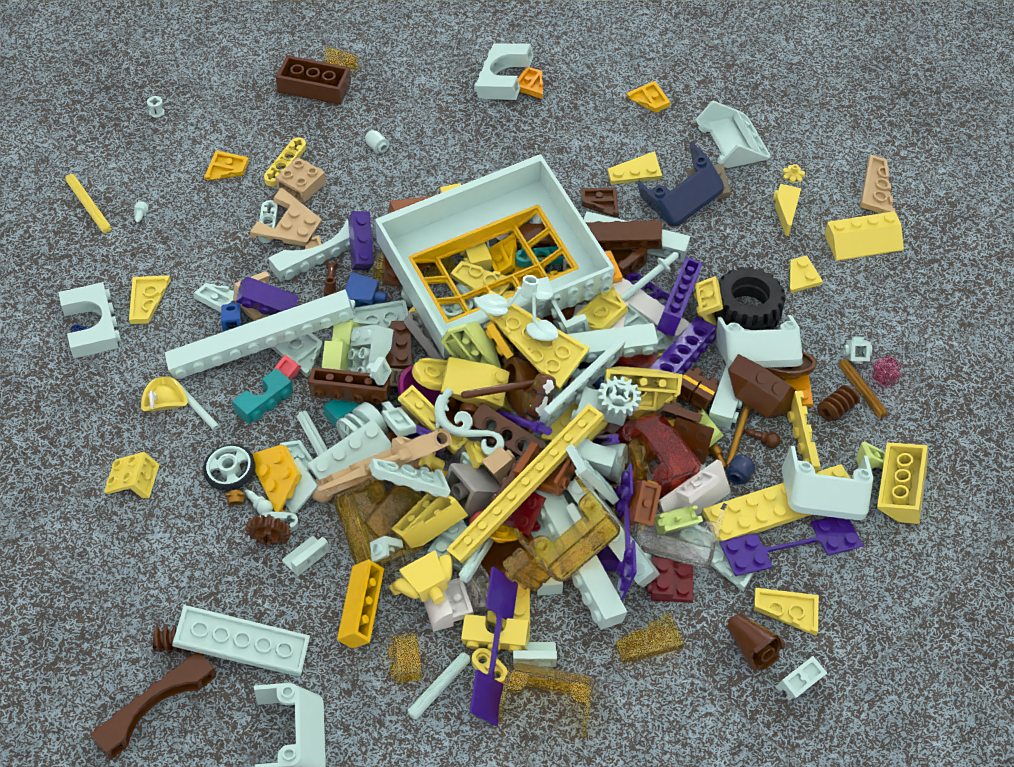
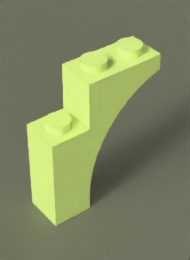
M352 319L333 326L332 341H325L322 368L347 370L351 333L353 328L361 327L358 322H352Z

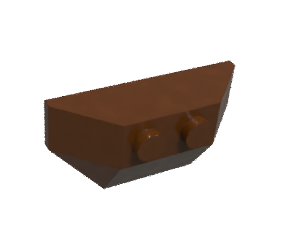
M737 354L728 368L734 396L766 418L787 414L788 411H791L794 393L797 390L761 365Z

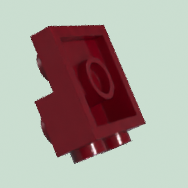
M652 557L651 563L660 575L647 584V593L651 594V601L693 603V564L673 563V558Z

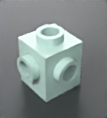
M855 336L852 337V340H846L843 353L848 360L852 361V364H863V361H870L872 345L871 342L864 340V337ZM855 346H858L857 352H855Z

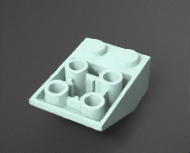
M378 325L353 328L346 371L370 373V371L366 370L368 363H375L378 357H386L390 351L393 329Z

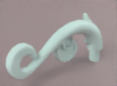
M447 387L442 395L439 394L434 407L436 429L441 426L450 434L459 437H494L497 440V444L493 448L487 446L486 439H483L481 442L482 451L487 456L499 446L504 449V439L499 433L489 430H470L473 425V419L465 411L458 412L454 418L455 424L463 422L462 427H456L451 424L446 417L445 410L449 411L447 404L453 391Z

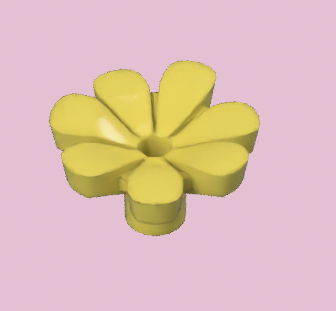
M797 164L789 165L788 168H784L782 171L785 174L783 178L785 180L790 179L791 183H795V180L801 182L802 177L805 176V172L801 171Z

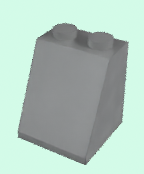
M452 463L445 477L451 491L449 495L455 498L468 514L464 519L472 517L481 510H485L490 505L493 494L497 493L500 489V485L482 465H480L479 469H475L472 464Z

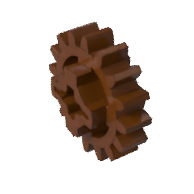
M255 515L253 518L248 519L245 527L246 535H249L250 539H256L257 543L262 542L263 545H275V543L282 545L283 542L287 543L291 533L290 526L286 525V521L280 522V518L274 519V516L267 515V517Z

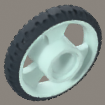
M238 444L222 445V447L213 450L206 458L203 466L205 479L212 487L222 491L241 488L254 475V457L244 446H239ZM248 461L246 472L238 478L241 474L240 464ZM220 470L226 482L214 479L211 472Z

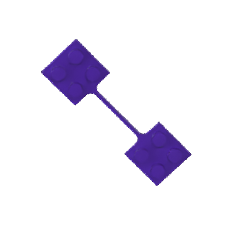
M629 464L627 470L622 472L621 483L615 488V493L619 498L615 504V512H617L619 520H621L624 514L625 530L624 559L617 566V574H620L617 590L620 591V600L624 599L637 573L635 540L630 541L628 508L633 495L632 464Z
M836 517L811 521L810 523L816 533V536L813 538L773 547L763 546L757 533L719 541L735 576L773 568L767 555L768 552L814 542L821 543L827 556L864 547L850 519Z
M495 567L491 568L486 598V608L496 615L489 672L485 674L480 670H476L469 712L493 726L498 725L504 686L503 683L494 678L502 618L505 620L507 618L513 619L518 582Z

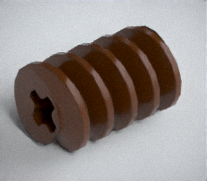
M842 385L817 405V411L827 422L831 420L836 421L844 413H847L860 403V397L852 387Z
M156 625L153 633L154 651L156 648L158 652H163L164 648L168 653H171L173 648L176 653L181 651L182 648L172 646L177 630L176 625H173L172 631H169L168 625L164 626L163 631H160L159 625ZM183 649L184 653H188L190 651Z

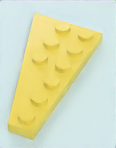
M490 291L488 294H496V293L493 292V291ZM514 303L507 307L508 313L505 315L493 316L485 313L540 373L549 374L555 378V389L558 392L589 352L590 348L558 329V338L556 340L542 341L532 338L526 331L527 325L533 323L532 314Z

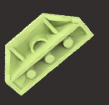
M477 321L448 328L441 338V343L453 358L490 364L501 368L495 344L489 339Z

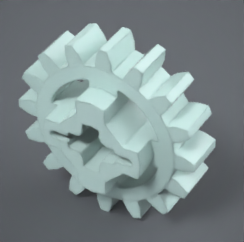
M616 376L613 377L612 381L607 378L605 383H601L597 393V403L601 404L600 409H607V415L614 413V418L618 414L625 418L626 413L632 416L633 411H637L641 402V391H636L638 385L632 386V380L630 379L626 382L623 376L620 380Z

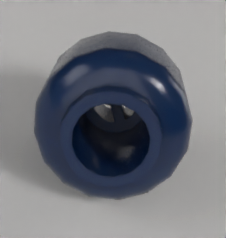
M746 455L734 456L726 469L728 479L737 485L748 483L755 471V464Z

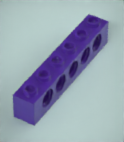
M688 257L685 258L656 330L666 335H675L701 270L702 262Z
M696 317L650 369L683 375L684 372L691 368L693 362L696 363L700 354L706 352L708 345L714 343L717 326Z

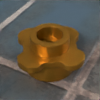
M232 490L225 494L228 505H243L244 499H246L245 493L240 490Z

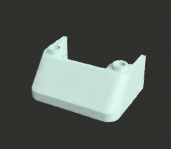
M787 315V321L780 325L779 330L745 331L738 323L726 325L722 317H718L716 346L729 367L737 354L754 361L764 368L794 367L802 364L800 328L792 315Z
M795 446L790 447L781 469L788 505L793 511L852 520H864L869 511L873 475L868 456L864 455L858 469L852 475L853 479L816 474L814 467L809 462L797 460Z
M292 683L254 686L258 705L273 703L295 705L296 744L285 745L279 750L278 763L255 764V767H326L324 703L322 697Z

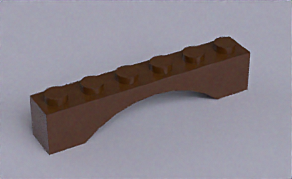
M196 652L193 655L187 656L183 663L169 670L165 677L158 682L152 683L147 691L140 696L134 697L130 704L122 710L116 711L107 722L98 725L90 734L94 744L109 761L128 747L136 725L153 706L175 694L202 689L217 677L214 667L201 653Z

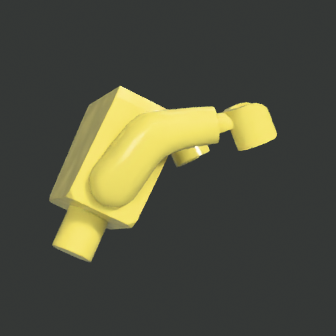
M434 550L399 569L403 578L396 579L388 587L394 595L402 593L413 599L419 598L422 602L432 599L435 605L441 604L445 601L443 591L449 588L447 582L452 577V565L455 563L454 558L450 554L440 555L438 558Z

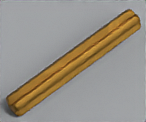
M846 358L841 360L838 366L877 417L883 418L887 416V409L849 360Z

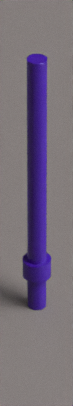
M500 409L496 411L513 423L531 429L534 433L551 435L552 428L545 426L543 422L531 421Z

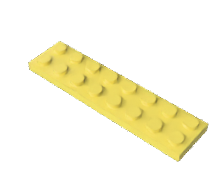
M842 464L815 472L820 475L850 478ZM784 483L712 505L702 510V515L718 542L759 533L812 515L795 512L789 507Z

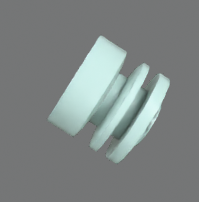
M363 402L352 411V414L348 413L344 418L336 422V427L342 440L372 419L376 421L385 435L389 432L382 415L368 402Z

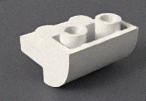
M459 578L447 582L449 588L443 591L445 596L444 602L435 605L432 599L424 602L433 632L453 627V622L464 619L465 614L474 615L464 583Z

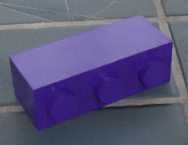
M352 211L348 217L352 270L370 269L374 264L370 211Z
M247 276L240 282L236 302L245 308L256 309L261 314L274 315L296 307L298 295Z

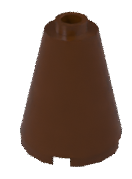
M742 614L734 615L729 619L727 629L750 668L757 672L756 669L761 667L760 670L763 671L780 658L778 653L780 649L784 651L785 641L779 635Z

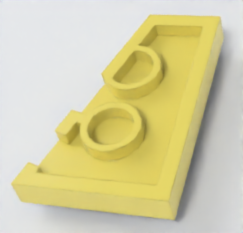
M655 151L608 168L611 184L662 179Z
M170 275L133 277L129 314L130 324L150 323L171 281Z
M755 588V611L817 636L819 595Z

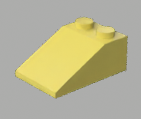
M449 357L440 393H443L448 387L453 391L450 396L464 403L475 404L478 407L483 403L497 411L503 407L506 392L463 399L461 393L467 390L507 384L510 372L490 364Z

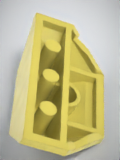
M619 366L606 368L604 383L607 378L612 381L614 376L618 380L623 376L626 382L631 379V385L637 384L636 391H641V402L637 410L657 411L664 406L665 402L668 403L674 397L676 398L680 395L683 375L658 369Z

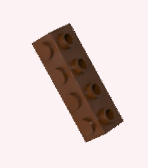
M312 367L308 381L310 396L382 405L383 402L389 400L391 392L390 376L384 385H377L374 378H370L369 375L371 373Z

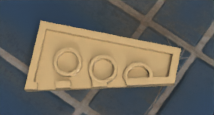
M870 154L860 201V207L880 214L895 211L892 205L894 202L893 196L890 193L891 183L888 180L887 159Z

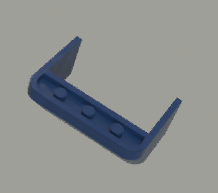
M693 142L689 143L693 167L697 172L671 191L662 185L649 190L640 180L637 181L640 197L671 226L680 225L724 191L723 181L711 160Z

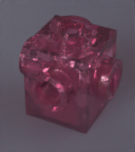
M885 354L882 359L878 358L872 367L874 368L872 378L888 388L893 381L896 382L901 376L900 369L902 363Z

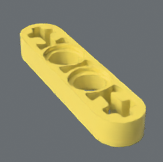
M303 138L292 139L264 174L266 185L276 186V178L273 177H276L284 170H279L277 167L284 166L286 168L297 157L300 158L306 150V142ZM288 155L294 156L291 159L285 158Z

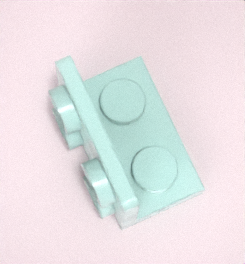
M551 301L552 309H550V312L554 318L553 323L558 330L565 334L590 331L588 320L584 313L566 321L556 301Z

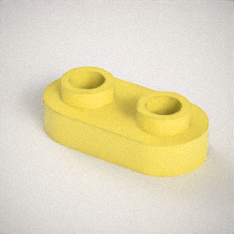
M486 648L475 650L472 654L473 667L488 674L492 652ZM497 658L494 674H499L500 678L495 679L504 684L507 681L508 671ZM485 659L486 663L482 664L479 660Z

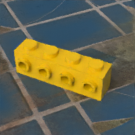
M370 559L352 566L337 637L339 642L350 648H357L370 643L384 568Z

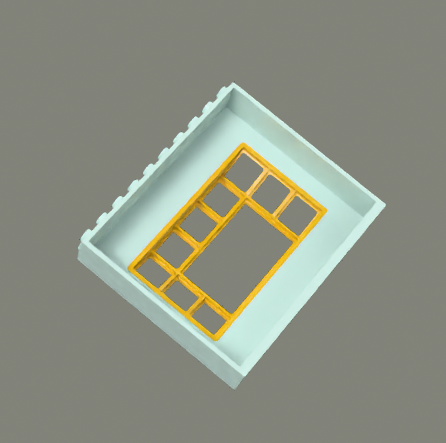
M541 154L375 219L377 242L444 359L452 357L441 343V338L448 328L477 321L485 331L487 329L486 323L491 321L479 307L469 310L465 303L466 300L483 293L487 295L491 290L510 282L517 290L518 287H521L517 279L534 272H538L541 278L548 277L543 268L562 254L571 266V269L550 278L548 277L553 290V297L546 301L536 300V317L542 320L544 317L551 315V301L553 300L556 301L559 309L562 310L567 307H573L581 301L590 300L600 293L604 294L612 289L614 266ZM538 214L546 229L526 242L518 228ZM512 231L533 263V266L461 295L440 260ZM550 234L559 248L539 262L531 247ZM416 263H435L442 276L423 277ZM446 283L454 297L436 298L428 284ZM516 292L506 295L504 298L510 301ZM519 293L513 303L532 314V299H525ZM459 304L464 313L448 319L440 305Z

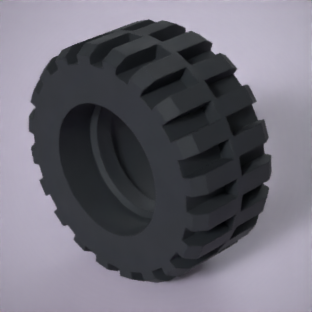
M739 267L737 270L732 269L728 271V274L725 273L721 276L718 282L723 309L714 312V317L717 321L718 317H722L726 325L738 323L741 327L748 330H773L779 324L786 295L783 286L780 285V281L777 278L774 279L771 273H766L760 268L757 270L754 267ZM741 296L753 297L759 300L762 305L746 306L736 301L735 298Z

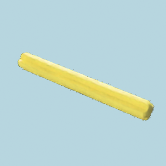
M67 175L65 177L66 182L103 233L111 231L110 224L75 175Z

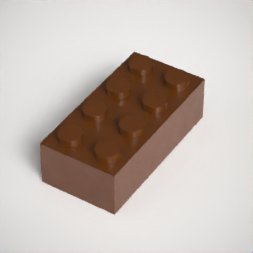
M287 55L276 76L277 91L341 105L351 84L350 68Z

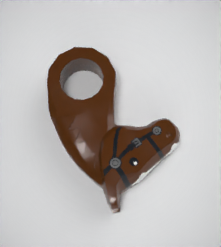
M510 357L505 361L502 368L510 372L508 383L534 379V382L527 389L506 392V399L517 416L531 421H539L543 409L553 401L556 380L549 374L541 373L537 375L536 368L528 359ZM526 427L527 431L530 434L534 433L531 429Z

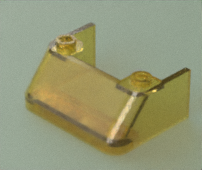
M374 476L339 492L334 498V505L355 565L368 559L372 561L370 542L383 536H388L377 502L382 501L385 497V487L383 484L386 481L385 479L378 480ZM403 542V548L395 551V554L374 563L383 566L423 550V547L418 546L406 549Z
M578 476L574 479L586 493L579 500L578 504L584 516L559 538L552 542L547 536L539 535L529 542L517 528L513 530L525 549L558 582H563L570 578L620 533V526Z
M523 663L513 664L505 677L499 704L498 722L503 723L509 691L519 692L525 687L557 692L570 695L574 702L586 705L581 738L585 739L594 692L593 679L584 674Z

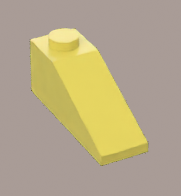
M780 184L779 191L775 190L773 200L776 201L775 209L786 236H789L801 188Z

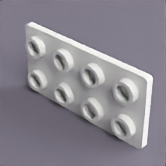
M717 459L661 498L658 503L662 513L696 505L698 507L695 510L697 516L702 513L703 508L714 505L730 494L731 490L722 462Z

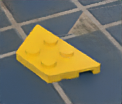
M281 444L252 453L255 460V472L275 512H285L282 508L287 498H292L294 489L302 477L288 447Z

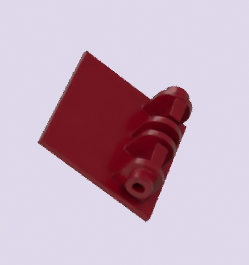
M532 492L503 523L530 536L531 532H538L541 525L537 518L546 497Z

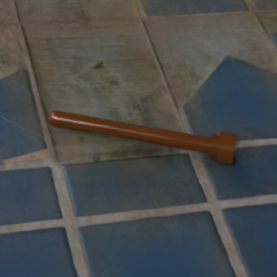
M534 379L467 390L461 393V397L468 399L527 389L532 386Z

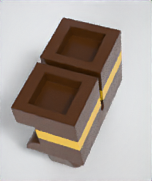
M697 367L693 370L688 369L682 376L681 391L677 397L687 403L691 399L690 405L699 410L703 409L706 411L719 387V380L714 377H710L707 380L702 377L703 372Z

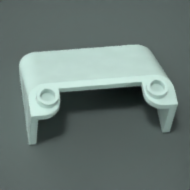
M711 101L695 119L699 125V130L703 133L710 132L722 154L718 157L717 163L723 164L724 168L765 161L771 157L752 122L743 112L716 101Z

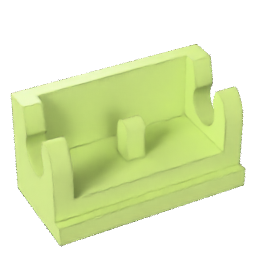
M696 505L657 514L654 524L658 536L694 527L703 522L702 516H696L695 510L698 507Z

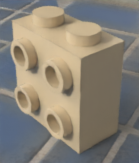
M298 157L275 177L277 189L283 188L303 203L326 183L325 171Z

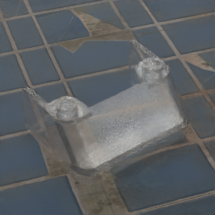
M723 503L720 508L717 522H704L700 527L699 534L679 530L663 535L657 533L655 524L652 527L635 524L632 538L644 553L701 568L707 567L711 564L715 554L727 504ZM658 508L656 511V515L661 514Z

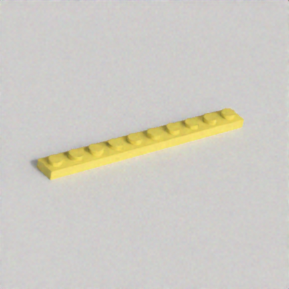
M588 404L446 549L447 552L463 564L566 459L569 454L565 448L570 444H573L576 448L605 418L604 415Z

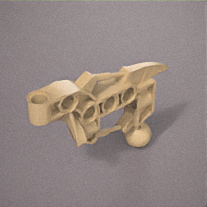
M439 429L414 439L403 436L392 439L391 449L352 464L348 468L333 473L320 481L315 479L319 487L311 497L321 503L328 502L334 494L356 484L359 485L374 479L375 477L372 476L369 467L372 458L392 461L399 467H402L403 464H409L414 469H417L421 458L448 446L451 442V435L447 430ZM437 436L441 439V444L437 441Z

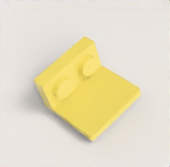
M716 276L696 283L694 296L698 302L696 307L698 315L703 317L705 321L717 326L714 312L722 310L723 305L719 282Z
M145 452L116 459L112 464L104 492L111 494L131 489L141 498H149L160 464Z

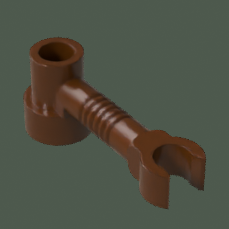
M328 259L326 260L328 274L327 278H325V287L323 288L324 297L338 292L335 279V270L338 268L337 259H335L334 263H328Z

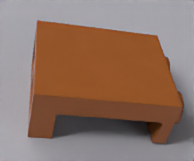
M531 441L513 470L515 478L541 453L539 443ZM570 456L536 490L561 496L564 489L568 488L573 474H576L575 470L577 468Z
M644 480L633 483V495L628 504L630 529H637L638 524L649 527L654 525L661 485ZM623 514V516H622V518H621V520H620V522L623 524V526H624V514Z

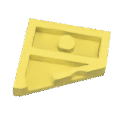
M807 256L790 261V293L822 285L821 277Z

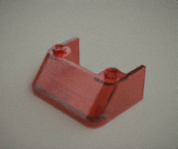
M651 413L628 421L615 432L619 435V444L623 443L629 445L631 441L636 440L641 435L661 461V464L654 471L655 481L658 485L662 486L659 500L700 471L701 463L666 417L660 413Z

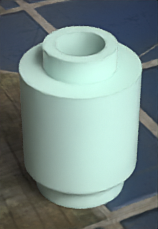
M374 130L366 134V144L377 154L387 151L389 141L383 135Z

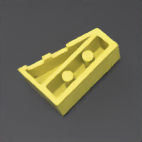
M428 492L391 529L402 540L404 545L412 551H416L467 517L468 514L452 496L448 495L447 498L442 496L435 497Z

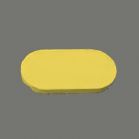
M419 359L412 368V375L420 385L428 389L441 391L447 360Z

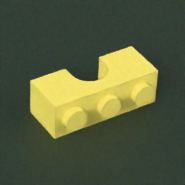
M465 614L461 640L467 648L479 649V647H485L492 651L494 634L488 631L489 622L486 616ZM507 618L506 627L500 632L498 651L505 649L513 653V650H528L531 628L529 621Z

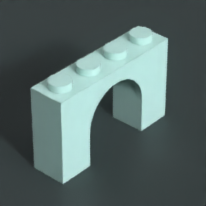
M493 44L491 50H489L487 60L484 62V67L479 73V78L474 85L478 98L517 99L520 91L517 76H499L496 74L509 67H530L534 57L531 44Z
M103 282L58 292L64 316L83 312H95L102 316L101 320L92 328L67 334L73 358L119 348L120 334L118 330L115 331L114 329L118 327L115 316L111 317L114 309L112 302L108 303V300H111L109 289H105Z
M584 387L583 393H578L575 403L579 405L578 410L573 409L570 421L590 404L604 415L603 421L620 426L624 425L627 413L625 418H622L620 414L614 418V413L607 415V409H600L601 404L597 403L598 390ZM585 438L576 447L580 457L584 456L594 471L597 470L599 474L609 477L617 450L595 444Z

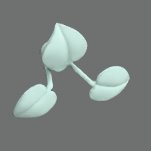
M531 275L525 276L522 286L517 288L516 293L508 303L504 297L497 294L474 297V302L483 312L493 316H502L508 313L507 307H510L519 293H521L523 298L532 299L533 323H529L526 327L528 335L542 341H551L558 338V331L551 322L547 320L537 321L536 300L546 301L553 297V290L548 277L537 279Z

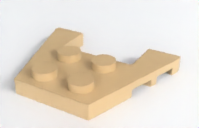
M280 188L273 202L288 210L275 228L257 221L250 231V237L256 238L261 236L266 237L270 241L278 239L283 240V243L305 247L321 224L322 219L286 190Z

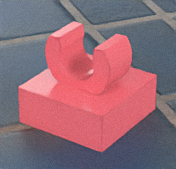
M285 354L274 369L277 368L288 379L292 380L293 377L295 378L298 375L301 366Z

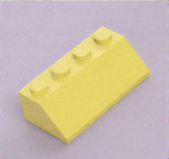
M895 211L827 223L824 235L836 261L904 250L902 227Z
M887 442L877 509L898 522L920 524L928 465L927 445Z

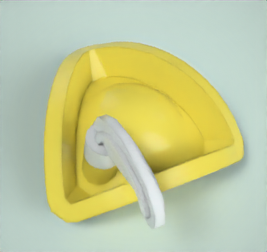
M169 376L159 377L150 381L142 395L141 409L153 412L180 408L187 405L188 399L184 389L177 380Z

